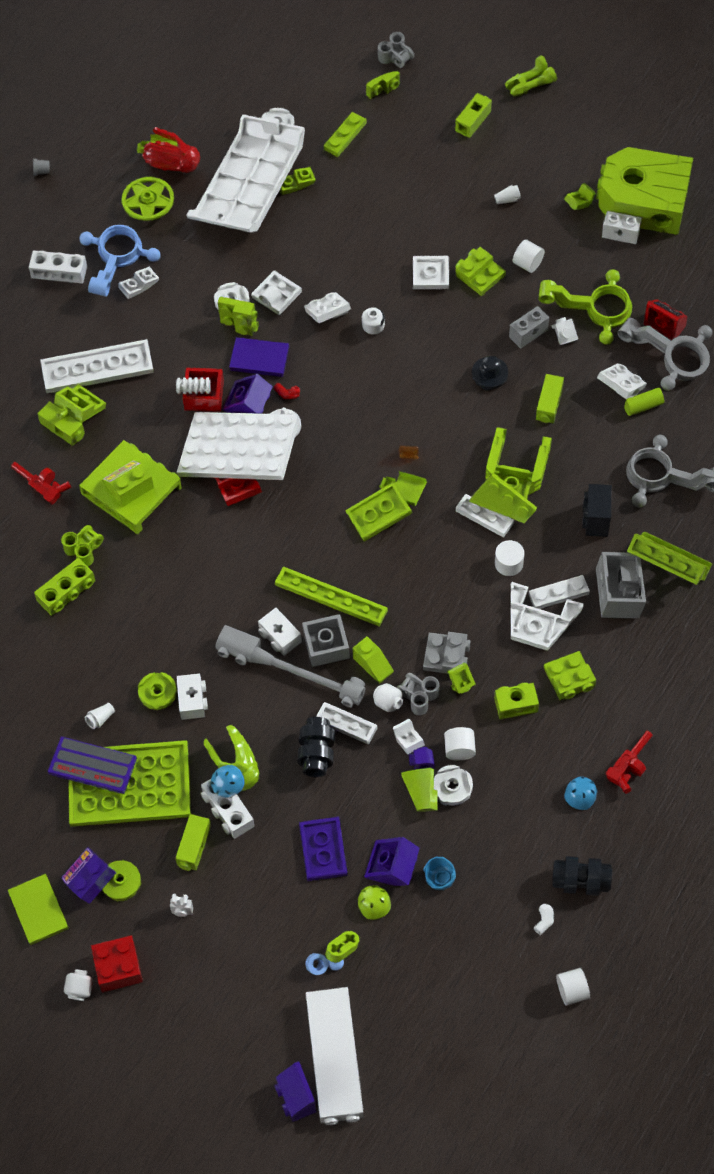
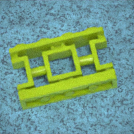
M643 532L642 535L634 534L627 552L696 585L700 580L706 579L712 566L711 562L647 532Z

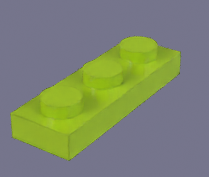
M352 112L324 144V150L339 157L366 125V119Z

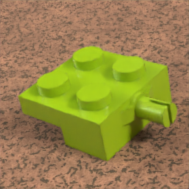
M77 385L72 389L68 386L55 393L54 405L62 409L56 413L57 418L62 419L69 415L80 423L91 418L106 407V402L81 385Z

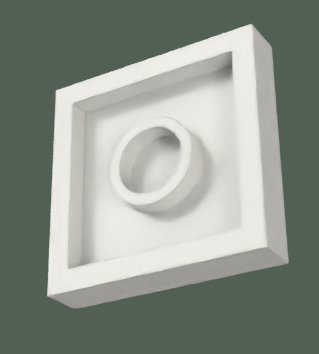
M413 256V289H449V256Z

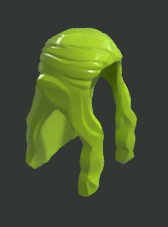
M229 725L226 728L235 747V763L222 762L207 738L204 740V746L218 768L225 765H234L239 768L244 777V787L241 790L243 791L252 788L258 782V764L244 737L234 726Z

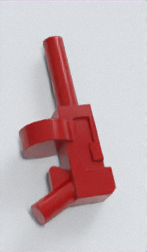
M16 462L11 465V468L29 481L28 484L43 495V498L51 505L61 496L60 493L72 488L69 481L61 485L54 481L52 486H50L49 484L55 478V472L50 468L43 469L39 476H37L36 474L32 475Z
M646 731L631 751L626 749L613 768L610 767L606 772L607 780L620 786L625 794L631 791L627 783L631 778V775L628 774L629 771L636 776H642L646 770V766L638 760L637 755L653 736L650 731Z

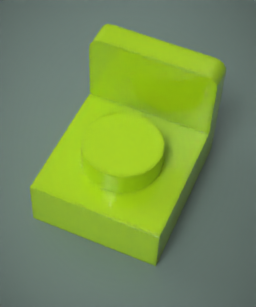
M465 662L447 671L453 684L451 688L457 693H465L471 689L470 687L476 685Z

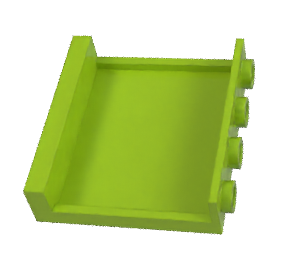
M125 440L79 485L81 494L136 534L143 530L141 523L175 488L182 489L180 477L176 473L169 472L160 462L156 463L147 453L143 454L134 444H129ZM134 460L142 463L150 473L154 488L122 507L103 483L102 479Z

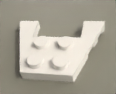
M512 582L511 640L548 651L582 611L583 604L567 599L561 615L524 605L523 602L528 592V587Z

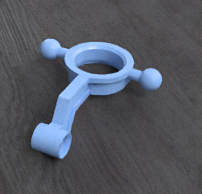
M125 225L111 226L99 238L93 237L90 232H83L79 238L81 244L85 246L91 244L98 245L99 256L107 263L104 271H99L97 278H91L88 287L89 293L107 297L117 267L129 266L136 262L140 256L147 257L151 262H156L160 259L158 249H142V243L137 233ZM115 235H126L135 242V247L131 252L119 256L108 253L104 246L106 241Z

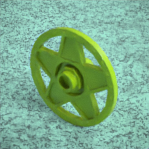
M155 177L139 178L131 182L122 194V205L126 213L135 219L143 221L155 220L169 212L174 203V194L170 185ZM145 182H155L149 187L142 184ZM164 188L168 190L170 199L161 195ZM133 189L135 195L126 200L127 194ZM140 208L142 215L136 214L130 209ZM155 208H165L153 215Z

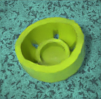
M367 886L358 896L359 909L367 919L382 918L390 911V897L380 886Z

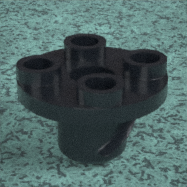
M495 356L483 357L473 365L472 378L483 390L490 391L502 386L508 380V367L504 361Z

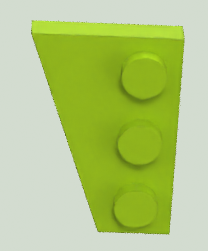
M494 473L488 477L469 499L471 503L525 523L537 509L535 505Z

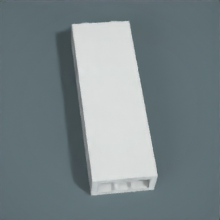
M348 987L306 992L320 1121L326 1125H334L342 1120L357 1122L360 1120L359 1118H364Z

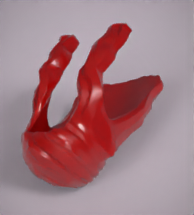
M158 127L153 129L155 134L177 142L178 146L161 141L147 143L144 146L142 155L146 163L165 171L172 170L184 173L192 172L197 168L200 162V153L195 147L185 144L175 133L159 129Z

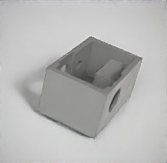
M602 552L596 566L601 618H640L646 604L641 559L631 553ZM641 587V596L639 598V589Z

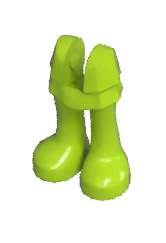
M539 56L535 60V67L533 69L513 76L505 83V87L511 90L510 93L513 97L521 96L522 94H527L528 90L534 87L556 82L557 76L554 69L548 67L545 58Z

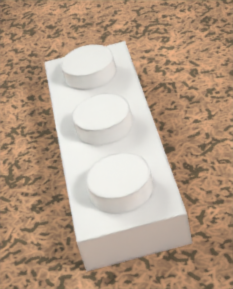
M465 494L456 506V512L504 538L514 524V520L469 502L471 496Z
M580 575L530 590L528 595L533 607L542 609L565 602L567 599L572 600L589 595L590 590L584 576Z
M326 702L323 703L316 716L328 719L330 727L368 745L377 730L376 724Z

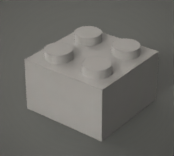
M340 614L302 623L312 667L350 658L349 645Z

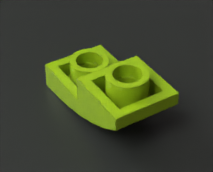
M398 71L386 73L366 84V96L372 99L374 96L379 95L382 90L389 93L396 89L400 84V73Z
M311 168L294 170L293 175H288L280 188L281 195L301 190L315 183L316 180Z

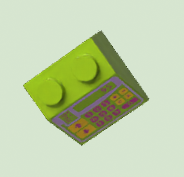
M134 460L102 479L103 483L122 507L154 488L150 473L142 463Z

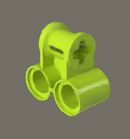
M90 525L83 527L77 535L74 532H67L61 538L64 552L69 556L76 555V559L79 557L87 566H90L94 561L92 551L97 549L104 540V537L101 534H97Z

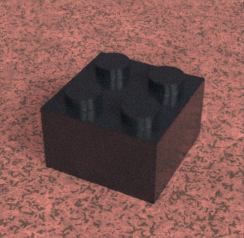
M589 484L588 491H584L582 528L586 529L585 536L608 537L611 522L612 485Z

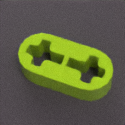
M352 931L342 933L327 945L326 958L334 963L342 961L357 949L359 936Z

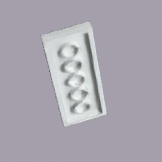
M147 339L41 359L46 393L60 391L67 386L72 389L77 385L87 386L154 373Z

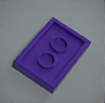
M236 337L229 367L230 371L283 377L289 352V343Z
M339 817L299 822L307 881L348 876Z

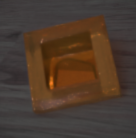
M400 445V458L418 459L419 447Z

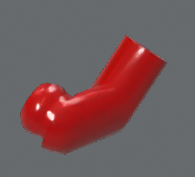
M277 383L273 387V390L283 399H296L300 395V388L297 386L286 389L280 383Z

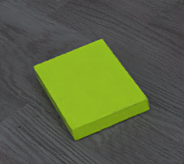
M394 482L345 510L364 542L413 513Z
M46 874L8 890L30 946L69 929Z

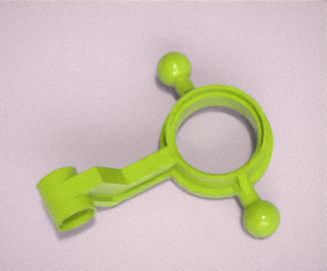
M614 269L606 273V280L609 283L598 287L591 296L571 295L563 286L556 285L552 280H543L540 283L538 299L541 303L551 304L555 301L561 308L587 310L590 319L595 324L604 327L599 340L605 345L612 343L614 339L611 328L623 325L632 313V303L628 293L622 287L616 285L620 279V274ZM613 294L619 296L624 301L626 307L617 316H604L596 311L594 303L602 295Z

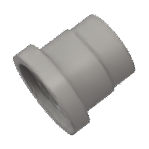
M33 159L34 176L50 173L49 160Z

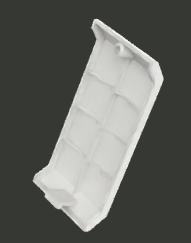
M242 115L237 136L195 210H189L187 218L247 232L258 231L302 149L305 133L304 127L281 123L279 119L266 116L257 118Z

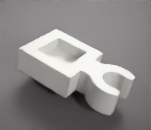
M173 894L170 909L172 914L185 917L192 915L193 904L191 900H188L187 895L177 897L176 894Z

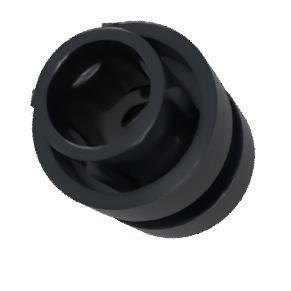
M324 717L308 718L306 725L302 726L299 730V744L302 746L298 749L297 763L303 767L302 773L309 777H323L326 775L327 768L333 765L334 751L331 747L335 743V730L330 727V721Z
M566 856L565 860L554 861L552 886L554 888H563V893L576 894L577 888L586 889V895L599 896V891L609 892L611 890L612 866L601 863V859L588 858V864L578 863V857Z

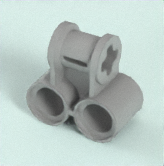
M401 32L392 33L390 35V42L383 41L378 45V60L382 64L393 62L397 67L402 68L404 63L414 58V53L410 47L405 45V37Z
M407 673L406 679L396 688L401 690L404 698L411 700V711L416 715H423L428 710V701H433L439 696V681L432 676L426 677L422 681L414 674ZM427 687H434L435 689H434V690H427L426 688H427ZM421 701L424 704L416 705L415 703Z

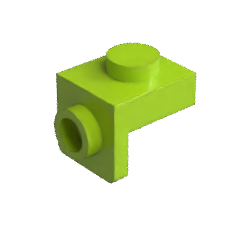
M583 183L579 191L567 194L564 200L571 208L579 210L589 207L596 193L586 183Z

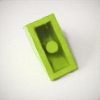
M367 636L353 647V659L379 684L394 672L381 649Z

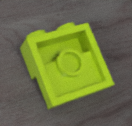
M481 247L477 250L472 249L468 254V258L465 260L461 259L456 264V277L481 296L506 275V270L493 261V256Z
M219 297L220 323L235 326V332L242 335L253 336V333L257 332L259 325L256 321L257 311H255L254 303Z
M580 651L548 662L543 666L559 700L564 698L570 699L580 692H589L596 685V678L589 664L585 663Z

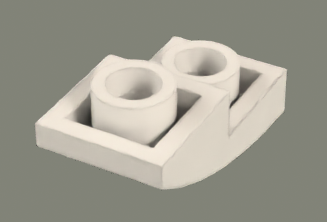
M150 267L136 271L133 278L119 282L118 288L129 299L153 286L159 281V277Z

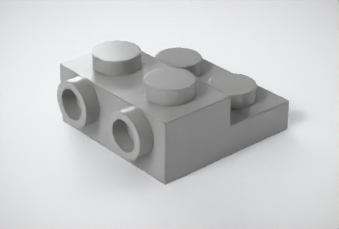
M429 632L423 670L448 674L447 671L464 662L467 664L468 657H465V652H469L471 640H467L468 634L448 632V635Z

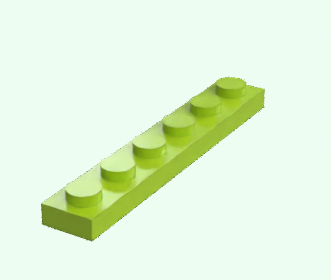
M286 567L282 568L275 581V585L379 627L388 611V608Z

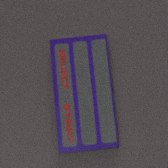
M61 736L48 769V774L125 794L137 756Z

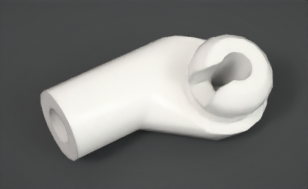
M542 904L539 907L542 920L534 927V930L539 935L543 934L554 922L553 908L547 904Z

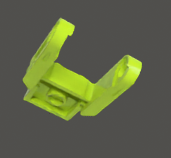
M497 427L486 466L485 478L487 480L494 473L524 498L528 499V495L541 488L552 438L543 437L534 471L530 472L525 469L499 465L507 429Z

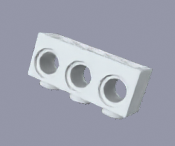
M33 251L29 264L31 278L83 283L87 269L85 256L60 252Z
M211 779L201 784L203 800L206 803L210 802L213 807L211 808L213 815L216 819L220 818L223 824L221 825L227 835L231 834L235 839L255 827L252 816L237 794L224 798L211 793L213 790ZM225 804L231 805L228 809L221 808ZM234 820H240V821H242V822H241L240 824H238V825H233V824H232V822H233Z

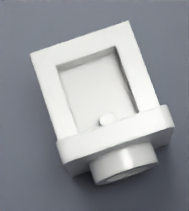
M566 317L555 320L556 324L551 325L552 329L555 328L560 345L578 340L572 319L566 320Z
M410 719L393 727L398 744L407 754L424 746L423 739L414 730Z

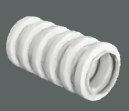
M197 377L195 379L177 378L176 392L178 394L181 392L183 394H186V392H189V394H192V392H195V394H198V392L209 394L210 379L209 377L203 379V377L200 379Z

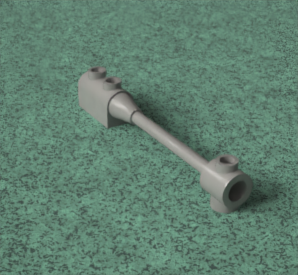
M224 625L217 639L215 648L221 657L228 658L230 654L235 656V661L241 665H245L246 662L273 665L339 691V698L342 699L341 703L346 707H352L353 704L359 705L364 696L365 683L361 679L351 677L350 681L346 680L342 685L274 658L273 655L261 649L260 638L230 626Z

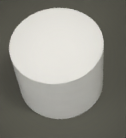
M524 240L518 246L513 256V263L532 273L540 265L545 251L532 242Z
M504 541L496 548L495 567L499 573L505 576L518 574L523 568L524 549L516 541Z
M458 727L449 729L444 733L445 752L448 759L456 761L467 760L476 755L474 731L472 729Z
M581 968L556 975L558 988L565 1005L590 999L588 984Z

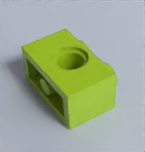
M520 683L514 687L503 686L495 690L494 699L499 719L538 712L539 702L534 683ZM517 697L520 701H513L512 698Z

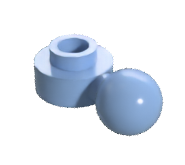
M313 953L306 959V969L315 975L323 974L327 967L338 971L344 965V960L334 963L318 953ZM317 960L318 965L313 967V962Z

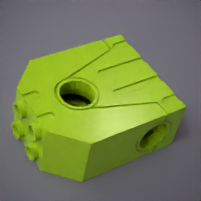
M631 147L624 148L607 157L606 165L602 164L596 199L599 200L598 207L605 215L607 211L641 217V229L664 231L665 233L678 235L693 158L678 157V155Z

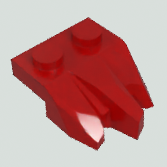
M215 478L227 506L262 493L257 479Z

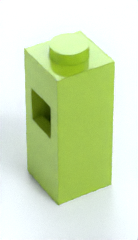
M477 93L457 117L455 131L470 138L491 112L492 100Z
M546 374L537 407L536 420L543 423H554L563 390L564 377Z
M49 401L37 413L40 424L73 446L85 434L83 424L69 415L62 419L57 418L56 413L62 409Z
M190 814L175 858L179 868L186 871L191 869L197 870L211 828L208 818Z

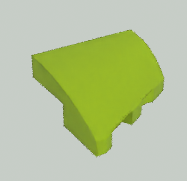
M424 768L401 772L417 811H437L438 790L434 789V769Z

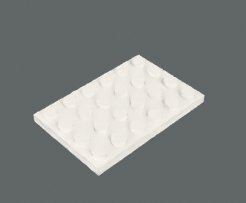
M195 412L177 474L181 477L283 480L300 418L298 415Z

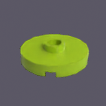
M150 673L143 677L139 683V700L149 709H165L176 699V683L166 673Z
M124 860L108 864L117 873L102 889L104 894L115 901H125L132 898L141 885V876L137 867L131 862ZM119 877L124 878L121 882L117 881Z

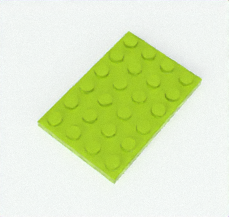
M187 740L104 747L137 756L125 794L69 780L70 827L186 818L191 814Z

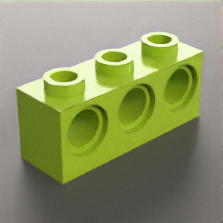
M78 557L36 590L34 594L37 602L52 616L60 612L68 602L75 600L82 591L89 589L95 582L93 571Z

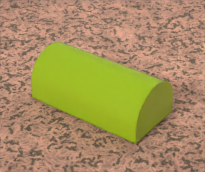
M656 388L626 399L624 409L628 416H632L663 405V393L660 388Z

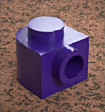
M420 747L413 750V754H409L410 766H414V770L435 768L433 751L431 749Z

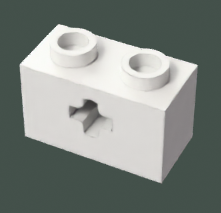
M607 211L603 224L602 238L636 244L642 218Z
M277 608L258 621L260 635L264 639L267 638L271 642L270 644L276 652L280 651L283 656L302 642L301 633Z
M200 674L177 676L181 720L205 717L204 710H208L207 698H203V692H206L205 680L201 681Z

